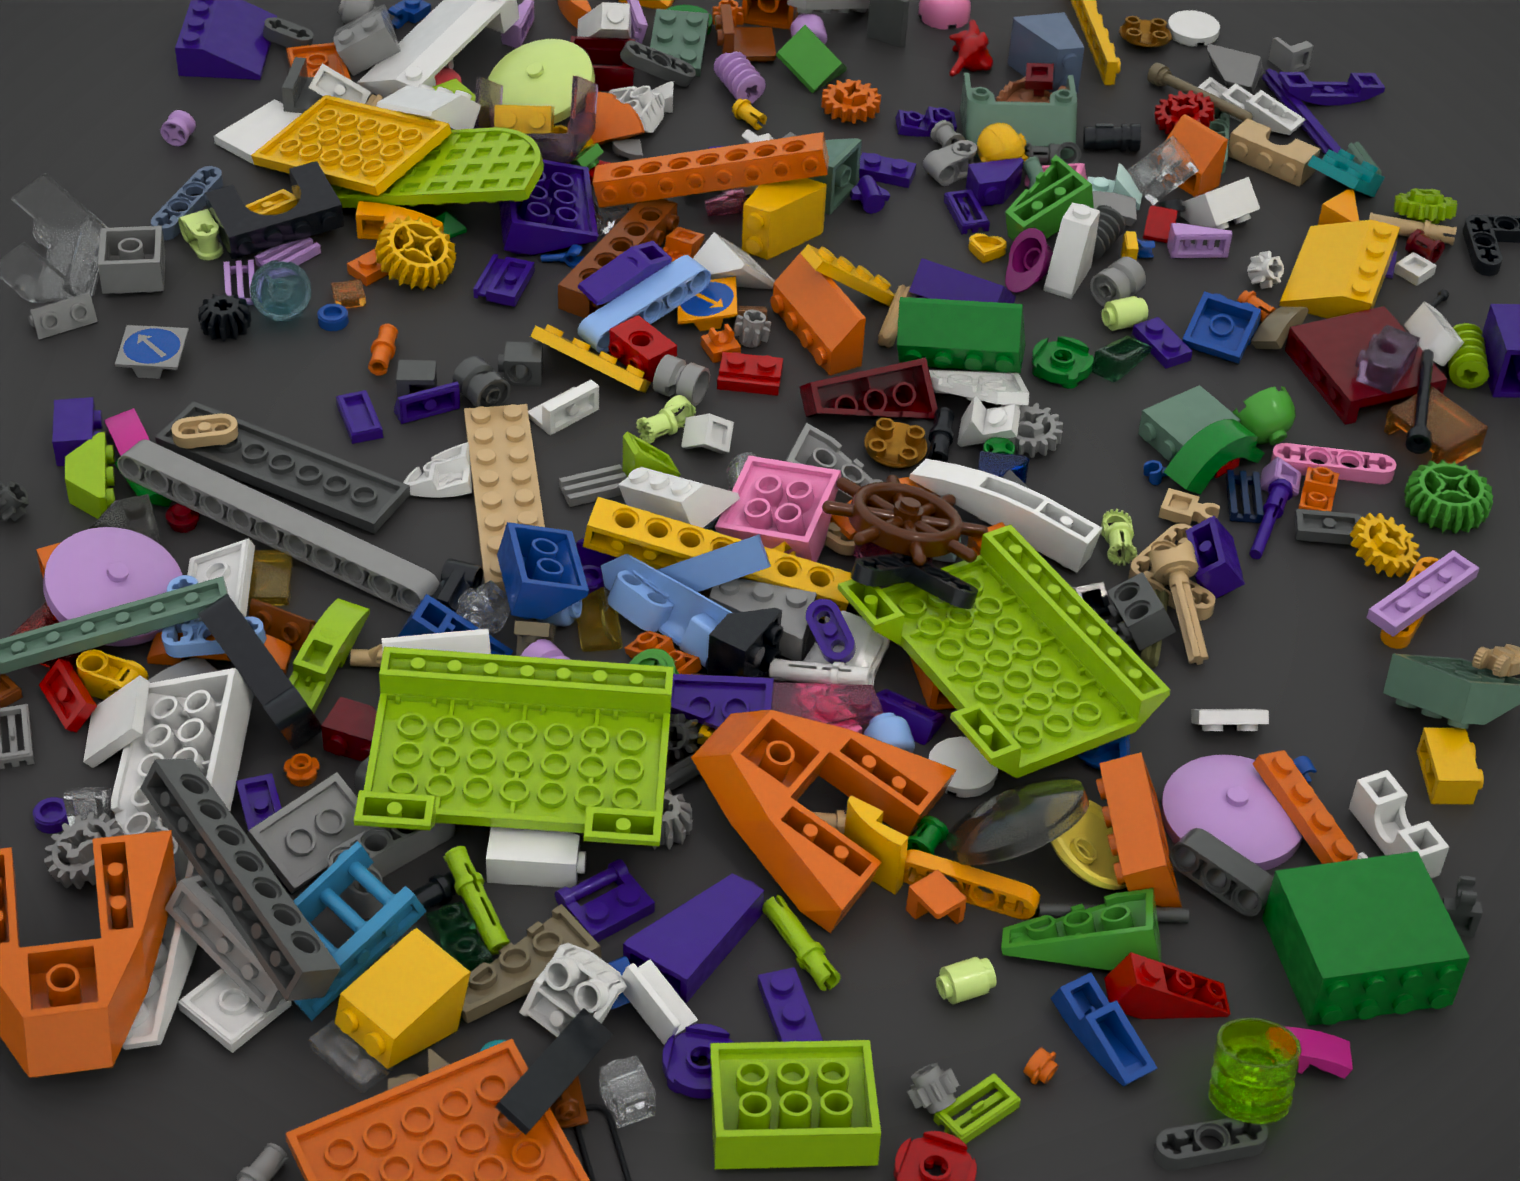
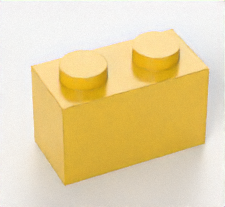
M495 105L494 127L514 129L527 135L554 136V107Z
M1424 727L1417 748V755L1430 803L1474 804L1478 790L1483 788L1484 776L1482 769L1477 768L1475 744L1470 742L1467 730L1462 728Z

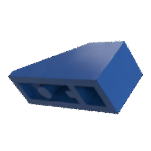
M426 594L411 613L397 637L477 630L480 628ZM489 635L491 654L512 655V649Z

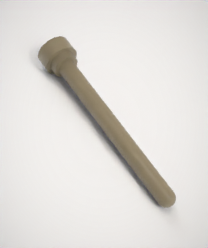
M1161 63L1153 64L1148 71V82L1158 87L1168 85L1185 94L1190 90H1193L1194 94L1202 92L1203 98L1210 96L1211 102H1214V108L1241 121L1247 118L1253 119L1251 112L1173 76L1170 69Z

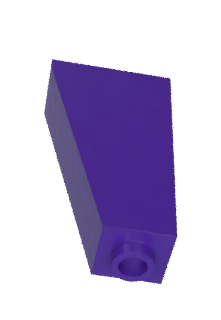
M732 873L628 938L623 944V957L626 956L630 964L634 963L637 967L651 959L681 999L687 1003L763 914L764 890L754 882L745 880Z

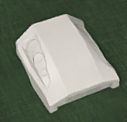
M631 86L611 89L609 91L610 94L616 95L615 99L623 104L628 103L633 107L643 124L645 133H653L664 119L665 100L661 92H652L650 86L638 88Z
M844 610L841 611L856 645L853 658L845 663V665L873 667L876 677L882 659L889 647L890 640L875 632L861 616ZM825 617L824 624L829 622V617ZM815 641L804 662L831 664L825 660ZM836 645L833 648V651L841 652L843 651L844 646ZM843 687L839 689L856 695L855 698L860 700L863 699L868 689L857 687Z
M565 943L559 945L551 961L535 980L519 1013L524 1017L530 1016L558 1037L583 1008L602 1024L617 997L627 986L620 972L589 950Z

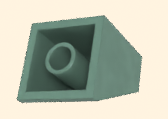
M858 138L825 140L829 156L828 175L810 177L809 179L827 184L826 214L830 215L850 195L851 189L859 181L862 140Z

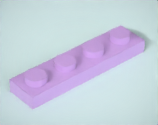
M1452 550L1369 608L1367 619L1393 637L1477 577L1479 567Z

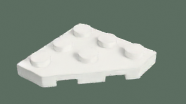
M929 370L935 393L955 394L967 397L969 401H972L974 396H977L980 401L1001 404V406L1016 404L1018 408H1020V405L1029 404V391L1019 373Z

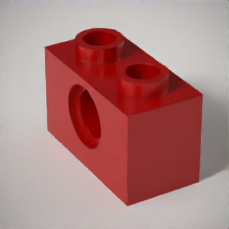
M639 315L609 329V353L626 367L629 364L645 372L643 378L650 382H653L656 368L665 355L669 354L677 357V345Z

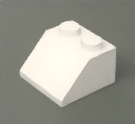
M1246 177L1183 201L1182 206H1185L1186 211L1181 212L1180 215L1191 225L1226 229L1229 227L1228 221L1234 220V223L1238 224L1251 219L1250 213L1259 210L1260 206L1250 179Z

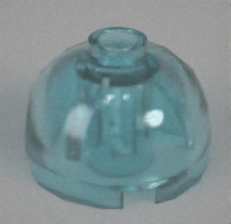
M279 260L270 261L262 265L252 277L250 286L251 301L257 312L267 320L277 323L290 322L300 317L308 308L312 296L311 283L306 272L297 264L285 261L279 262Z

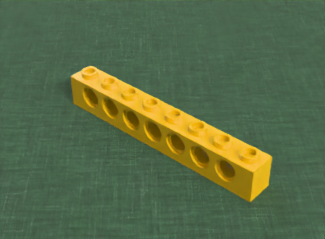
M597 497L586 527L583 547L614 557L629 554L655 569H660L741 541L742 539ZM764 547L771 567L740 577L741 579L816 592V600L829 599L837 604L840 611H846L849 603L838 590V584L851 580L850 572L787 554L776 549Z

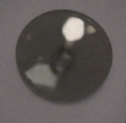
M1053 777L1025 783L987 799L966 813L950 829L946 837V844L952 858L962 865L982 866L1007 861L1034 851L1067 832L1086 813L1089 807V798L1083 784L1074 778Z

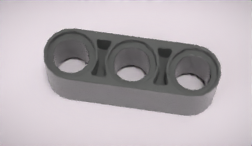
M1201 828L1191 829L1170 849L1169 858L1173 867L1245 916H1255L1266 906L1273 876L1209 832Z

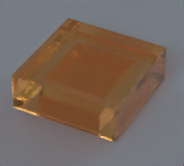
M361 279L331 283L335 304H340L346 309L366 306V297Z

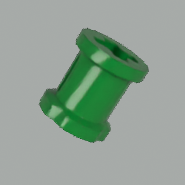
M930 815L923 816L917 824L918 829L915 834L908 838L907 850L915 849L935 855L934 850L938 844H942L949 836V831L946 825L938 818Z

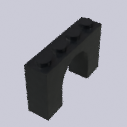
M317 161L289 169L291 189L298 204L291 210L281 214L262 215L249 210L243 204L234 185L205 193L207 209L219 226V236L231 259L344 227L342 204Z

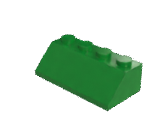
M900 297L897 333L899 363L926 358L928 367L1021 373L1026 346L1023 304Z

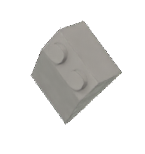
M385 4L341 26L333 37L337 53L353 76L401 51Z

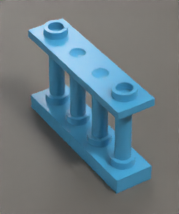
M358 841L349 849L343 851L336 861L294 900L298 909L341 968L325 997L294 1000L296 1005L311 1021L427 912L416 895L406 886L397 894H393L368 870L374 862ZM355 880L383 905L369 921H365L339 896ZM326 907L335 913L355 933L338 949L310 923Z

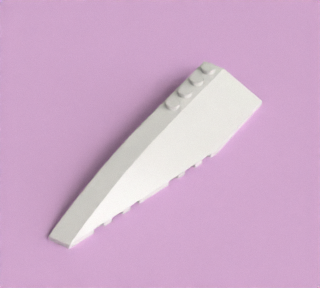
M236 668L149 683L143 733L123 748L111 797V810L115 814V820L123 829L124 835L168 831V828L140 789L155 759H193L228 810L231 811L254 693ZM172 836L177 886L180 880L199 875V873ZM207 886L202 887V889L206 893L212 895V892ZM170 914L147 994L122 1046L124 1050L161 1045L184 987L198 943Z

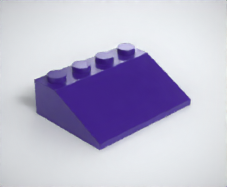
M191 0L175 46L178 75L261 80L271 46V41L263 36L264 22L267 18L277 16L244 0Z
M543 160L544 169L528 200L520 202L513 200L499 201L504 250L515 254L535 255L571 247L573 244L581 245L597 241L598 231L589 168Z

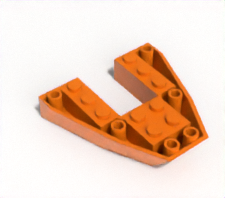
M774 710L731 713L691 757L729 823L797 909L830 934L870 886L882 862L798 803L797 800L813 781L820 776L848 797L852 795L884 811L883 822L909 837L917 828V824L923 816H926L943 796L956 772L954 768L850 729Z
M172 830L93 838L101 938L21 948L12 847L0 848V1037L29 1078L111 1068L114 1066L147 994L169 917L165 907L176 888Z

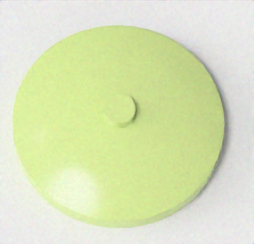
M561 39L533 41L514 49L496 64L487 81L486 95L491 108H495V105L553 106L554 124L570 117L582 107L583 94L593 90L595 72L588 54L580 46Z

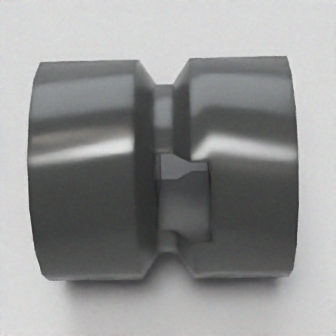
M472 356L461 362L452 377L453 382L458 381L460 393L468 398L475 407L503 406L511 392L508 381L496 372L486 360L479 356Z

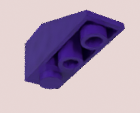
M654 241L635 245L580 282L578 288L596 306L608 303L670 264L672 258Z

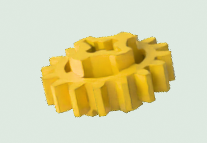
M1368 513L1365 518L1361 517L1349 535L1353 538L1350 543L1351 546L1359 549L1355 555L1365 560L1364 565L1370 566L1372 564L1375 566V571L1378 574L1382 570L1386 572L1388 577H1392L1394 573L1398 577H1402L1405 572L1409 573L1420 557V554L1416 551L1419 548V544L1411 541L1414 537L1413 533H1407L1404 524L1399 526L1394 524L1393 517L1385 520L1382 513H1378L1376 517L1371 513Z

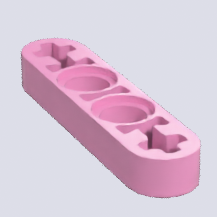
M1291 443L1277 444L1273 449L1271 461H1273L1278 456L1301 472L1303 476H1306L1307 467H1326L1335 473H1339L1338 480L1372 484L1390 483L1393 480L1397 466L1396 461L1392 457L1384 454ZM1310 460H1320L1325 464H1316ZM1342 463L1352 464L1356 466V468L1346 467L1342 465Z

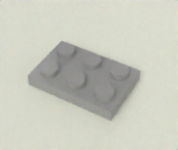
M338 772L251 828L247 833L248 838L291 894L328 869L327 856L333 848L372 827L354 825L358 797Z

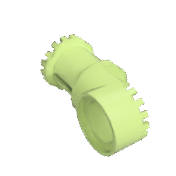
M674 396L659 411V414L649 418L642 417L637 419L636 428L640 429L638 433H642L640 438L651 444L655 442L656 438L666 434L670 436L677 433L678 428L684 427L686 417L695 416L696 408L684 396ZM684 406V409L676 415L675 412H678V409H682Z
M1110 509V512L1106 511V514L1104 513L1101 535L1109 543L1110 548L1107 551L1109 561L1113 562L1114 565L1117 563L1118 566L1123 563L1124 566L1126 563L1129 564L1130 560L1133 561L1137 557V549L1132 545L1134 537L1131 516L1128 517L1127 512L1124 514L1123 510L1118 512L1119 509L1115 511ZM1119 549L1121 551V556H1118Z

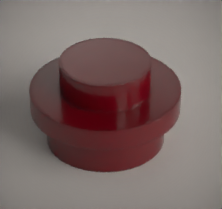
M179 503L171 506L166 512L168 525L179 533H186L195 529L200 518L198 512Z

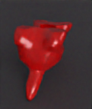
M974 19L969 21V30L960 31L949 36L950 40L955 42L952 50L959 52V58L949 72L950 76L953 77L959 74L963 68L974 72L981 70L989 71L993 67V59L986 47L989 44L985 32L980 33Z

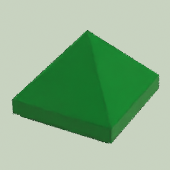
M444 212L435 218L443 222L444 234H450V238L467 232V228L452 213Z

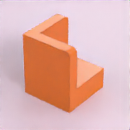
M936 870L909 886L906 911L915 920L930 912L936 919L948 915L958 924L964 920L967 898L939 870Z

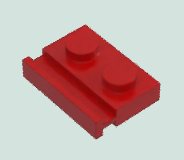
M722 352L717 389L778 396L783 370V358L738 352Z

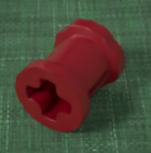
M1417 229L1409 236L1405 250L1410 254L1415 252L1434 264L1442 255L1445 244L1441 240L1435 241L1425 235L1423 230Z

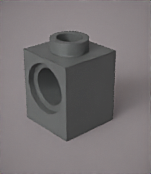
M506 341L504 354H499L498 372H504V378L510 385L542 386L543 343Z

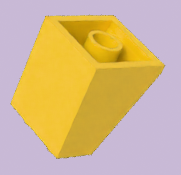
M803 178L759 185L743 204L741 249L748 254L769 260L821 235L824 230L827 184Z
M416 928L409 932L340 993L335 1024L342 1032L349 1035L364 1048L370 1056L389 1069L458 1031L471 972Z

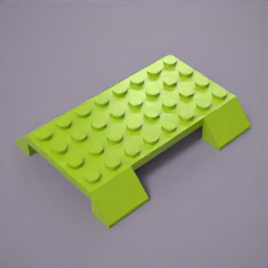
M1012 525L984 533L980 555H977V559L974 562L968 563L963 560L940 568L977 588V597L971 609L953 606L909 582L894 584L883 589L879 586H866L853 579L838 584V590L875 632L900 645L957 709V711L951 713V720L991 765L1015 778L1022 777L1136 732L1170 695L1171 690Z
M384 646L379 672L380 697L364 790H359L354 825L431 831L436 823L584 833V841L660 846L674 667Z

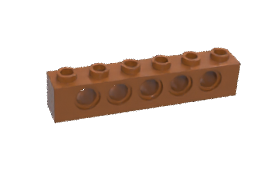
M667 199L637 202L558 284V309L586 318L603 307L605 303L596 306L578 288V284L632 246L654 241L661 247L666 236L679 225L677 203Z

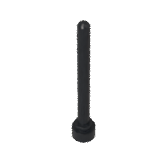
M1425 349L1421 354L1414 426L1406 434V448L1414 454L1426 453L1432 446V433L1427 428L1434 353L1430 349Z

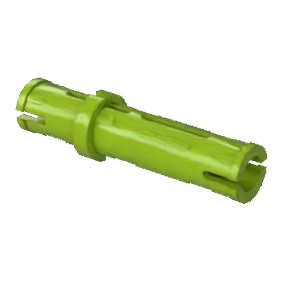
M454 847L448 850L443 858L456 882L454 884L455 891L463 897L484 941L488 954H499V950L510 943V940L503 930L491 901L484 890L483 885L485 881L481 873L476 872L466 847Z
M777 895L776 900L774 896L769 898L764 903L762 911L772 921L789 947H791L797 956L796 962L801 969L807 970L821 991H826L827 988L829 990L834 988L839 983L841 975L826 958V951L823 946L811 938L782 896Z

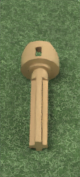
M1186 540L1182 544L1161 551L1150 550L1149 558L1154 578L1158 582L1169 583L1189 664H1203V660H1207L1209 657L1189 578L1197 573L1199 567L1191 541Z

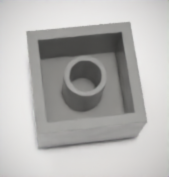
M162 226L101 228L98 270L102 294L164 291L166 251Z

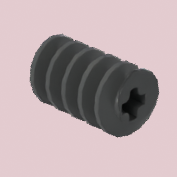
M1100 205L1096 209L1100 210L1093 260L1100 259L1125 231L1126 223L1122 215L1107 205Z

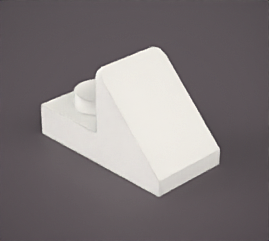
M974 396L961 418L957 444L963 447L985 443L986 440L993 437L1006 439L1017 437L1020 409L1016 404L986 409L979 398Z

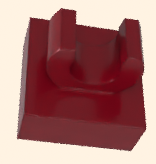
M1027 63L1025 89H1033V97H1044L1045 90H1053L1054 64Z

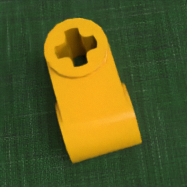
M100 650L84 651L76 659L78 676L89 694L103 700L110 697L139 675L146 680L149 677L145 668L139 663L106 654Z

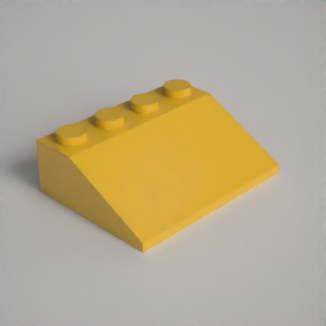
M1375 220L1310 226L1279 306L1307 307L1309 310L1308 314L1326 319L1373 309L1395 251L1400 227Z

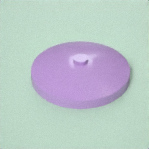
M100 527L73 534L54 549L46 565L43 578V592L52 614L59 622L165 593L167 592L169 582L183 575L172 555L151 538L127 529ZM162 629L106 645L133 646L153 640L154 636L161 632Z
M1211 755L1197 758L1178 768L1165 785L1160 811L1165 831L1174 844L1191 829L1201 828L1266 871L1290 859L1300 847L1303 836L1252 763L1255 761L1253 759L1236 755Z

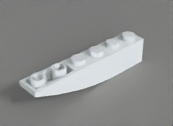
M925 459L909 477L912 481L941 497L947 494L953 495L956 499L955 505L975 515L980 520L991 525L1001 522L1005 526L1012 525L1037 552L1048 556L1076 573L1091 558L1102 527L1050 498L1018 483L984 471L958 464Z

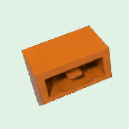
M1185 114L1181 116L1159 149L1155 173L1194 197L1207 193L1220 184L1228 139Z

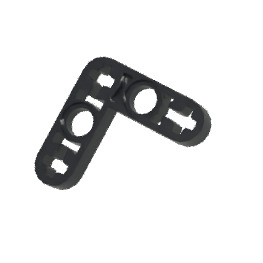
M1476 214L1466 218L1463 236L1473 268L1477 273L1484 276H1494L1499 273L1503 257L1498 242L1520 243V216Z
M900 553L855 559L850 576L854 581L872 587L909 582L953 606L964 609L973 608L978 593L977 588L927 561L923 566H916L911 556Z

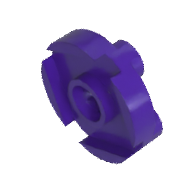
M693 1024L687 1026L684 1033L676 1037L674 1034L666 1041L662 1053V1070L667 1079V1086L672 1092L681 1093L692 1098H712L710 1043H734L727 1031L715 1025ZM700 1056H706L707 1062L710 1064L699 1066L692 1061H698Z

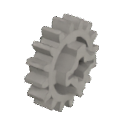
M1035 403L1033 407L1028 405L1020 406L1021 412L1017 437L1008 438V440L1013 442L1015 450L1018 451V456H1022L1026 452L1029 453L1031 458H1034L1037 452L1046 456L1047 449L1055 451L1057 444H1061L1063 422L1058 421L1059 415H1050L1051 408L1049 407L1043 410L1039 409V403Z
M90 812L86 820H82L78 815L75 816V824L70 826L64 823L62 825L64 832L61 835L53 834L51 836L55 844L45 847V851L49 856L44 859V863L49 868L48 871L57 882L60 881L65 888H68L73 883L77 889H81L85 881H89L92 886L96 885L92 839L102 838L101 835L106 837L124 835L123 829L114 818L110 819L106 813H103L98 818L94 812Z

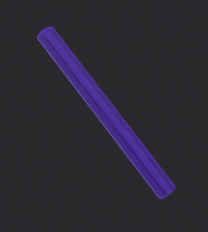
M1267 69L1266 73L1262 75L1263 81L1283 105L1305 119L1301 127L1324 154L1327 153L1328 149L1338 153L1341 147L1304 103L1287 91L1278 78V72Z

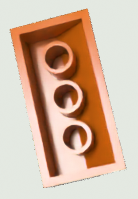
M800 252L773 283V296L770 298L773 311L780 315L785 321L787 328L795 333L801 345L809 350L814 356L816 363L822 366L829 376L862 366L866 317L832 278L815 271Z
M1142 752L1099 763L1102 778L1096 779L1101 800L1107 799L1108 805L1102 807V812L1107 828H1113V834L1107 836L1113 857L1117 855L1119 857V862L1113 863L1118 884H1126L1128 891L1153 888L1157 906L1182 908L1174 868L1169 858L1170 851L1158 797Z

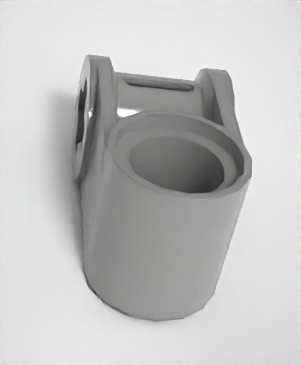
M960 140L944 148L933 150L923 160V169L942 186H948L953 182L967 178L968 164H974L977 145L972 141Z

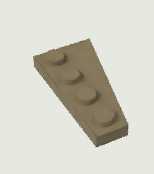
M560 904L552 910V917L543 924L537 921L528 928L527 936L517 944L508 943L499 950L500 956L490 964L483 962L471 971L461 1017L468 1024L529 994L535 980L551 961L559 945L570 943L591 951L599 958L602 957L601 946L571 913Z

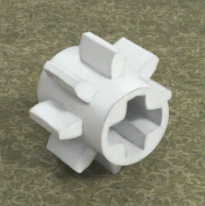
M1271 251L1260 252L1259 256L1250 258L1251 263L1248 266L1247 272L1252 284L1260 283L1261 289L1271 288L1273 284L1281 283L1280 278L1284 273V265L1280 260V256L1271 257Z

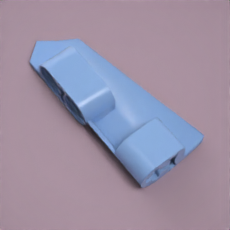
M624 554L601 565L604 586L610 590L607 597L608 605L642 630L659 631L664 636L671 637L672 641L680 647L681 651L699 657L701 665L707 669L709 634L727 614L733 612L629 554Z

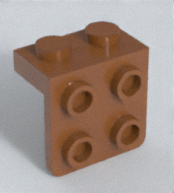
M720 4V15H715V31H717V46H721L722 54L741 52L749 61L767 62L775 60L776 49L773 29L770 27H734L731 4Z

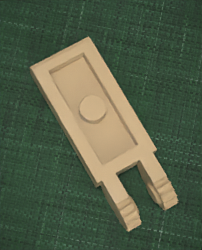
M1506 644L1505 647L1495 646L1494 649L1480 647L1473 657L1472 666L1480 670L1485 668L1492 670L1493 675L1500 678L1519 675L1520 647Z

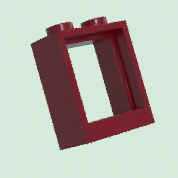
M571 36L570 42L580 46L588 54L592 64L622 65H593L595 72L593 91H610L611 89L633 86L635 68L627 65L621 59L620 52L627 41H636V39Z

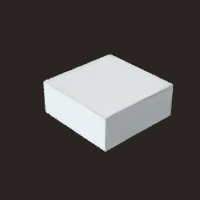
M1412 252L1395 264L1394 273L1418 286L1435 274L1437 265Z

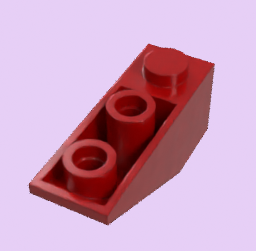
M1132 952L1104 978L1108 1001L1111 1003L1117 1000L1126 1015L1139 1019L1228 1017L1231 1014L1224 983Z

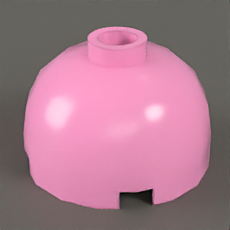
M920 0L918 15L922 16L921 21L932 28L948 30V25L955 24L956 28H960L967 24L970 19L971 4L970 0Z

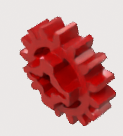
M1190 90L1187 94H1183L1182 91H1178L1177 96L1169 94L1168 100L1160 99V105H1155V123L1158 124L1159 130L1165 129L1166 134L1171 133L1181 116L1185 114L1206 127L1210 126V121H1214V102H1211L1210 96L1203 98L1202 92L1194 94L1193 90Z

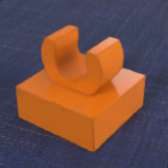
M725 324L724 330L718 332L712 327L709 329L708 334L701 336V347L712 363L721 361L722 352L741 353V346L734 337V331L729 324Z

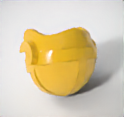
M994 123L985 127L979 135L977 154L982 162L1020 158L1023 153L1025 154L1024 147L1027 145L1024 136L1021 133L1018 134L1010 125Z

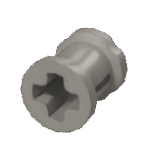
M946 120L936 123L930 134L932 140L940 143L942 148L957 141L965 140L962 134L954 131L953 124Z

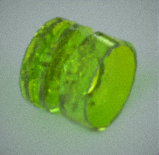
M1246 1017L1234 1019L1222 1025L1216 1036L1213 1054L1214 1064L1211 1068V1079L1208 1085L1209 1100L1217 1110L1228 1117L1246 1123H1270L1286 1116L1292 1106V1094L1295 1090L1294 1078L1298 1072L1302 1052L1298 1038L1282 1025L1260 1018Z

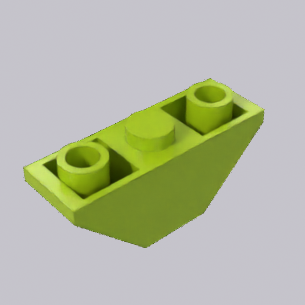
M105 432L97 433L65 456V483L70 504L102 522H110V508H115L116 504L114 488H109V486H115L114 467L109 465L115 464L113 445H107Z

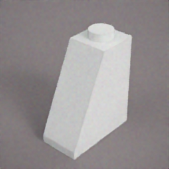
M602 2L578 19L577 36L631 39L630 3Z
M1072 202L1062 217L1043 291L1072 299L1092 266L1100 210Z
M491 827L486 854L487 883L559 888L566 886L571 888L577 885L578 873L585 874L587 853L586 851H580V836L572 832Z

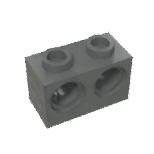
M1143 572L1107 590L1113 602L1107 606L1116 624L1119 623L1118 626L1122 634L1127 636V642L1133 639L1140 651L1176 632L1164 606Z

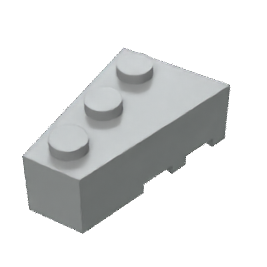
M741 578L712 587L709 599L733 613L769 608L782 610L781 626H783V634L779 643L781 655L791 659V661H803L811 635L806 621V610L812 602L816 601V592Z

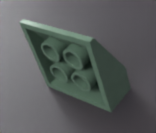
M1393 653L1383 693L1396 698L1395 703L1397 705L1407 708L1420 707L1422 708L1421 714L1438 719L1445 717L1448 718V725L1468 729L1469 724L1485 725L1520 705V679L1512 676L1500 678L1493 675L1492 670L1475 668L1472 666L1473 662L1463 658Z

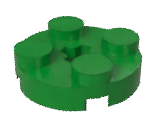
M1058 336L1057 341L1048 342V338L1039 341L1033 349L1031 361L1033 366L1032 374L1037 378H1043L1049 382L1060 384L1064 388L1072 389L1078 385V382L1085 380L1091 374L1094 358L1093 355L1091 356L1088 353L1089 347L1077 339Z

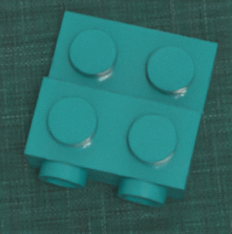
M1341 148L1338 153L1328 149L1323 158L1312 155L1308 166L1371 197L1375 196L1385 178L1376 173L1378 167L1364 160L1361 165L1353 161L1355 155Z

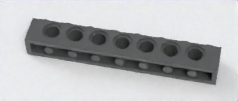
M155 759L140 789L168 830H172V836L259 960L286 1001L325 997L341 969L207 778L193 759Z

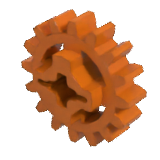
M846 79V83L837 80L836 85L828 84L827 89H823L821 108H824L825 114L832 113V119L841 118L843 123L845 121L856 123L858 119L866 122L867 117L875 118V113L880 112L881 94H878L877 88H871L870 83L862 85L861 80L851 81Z

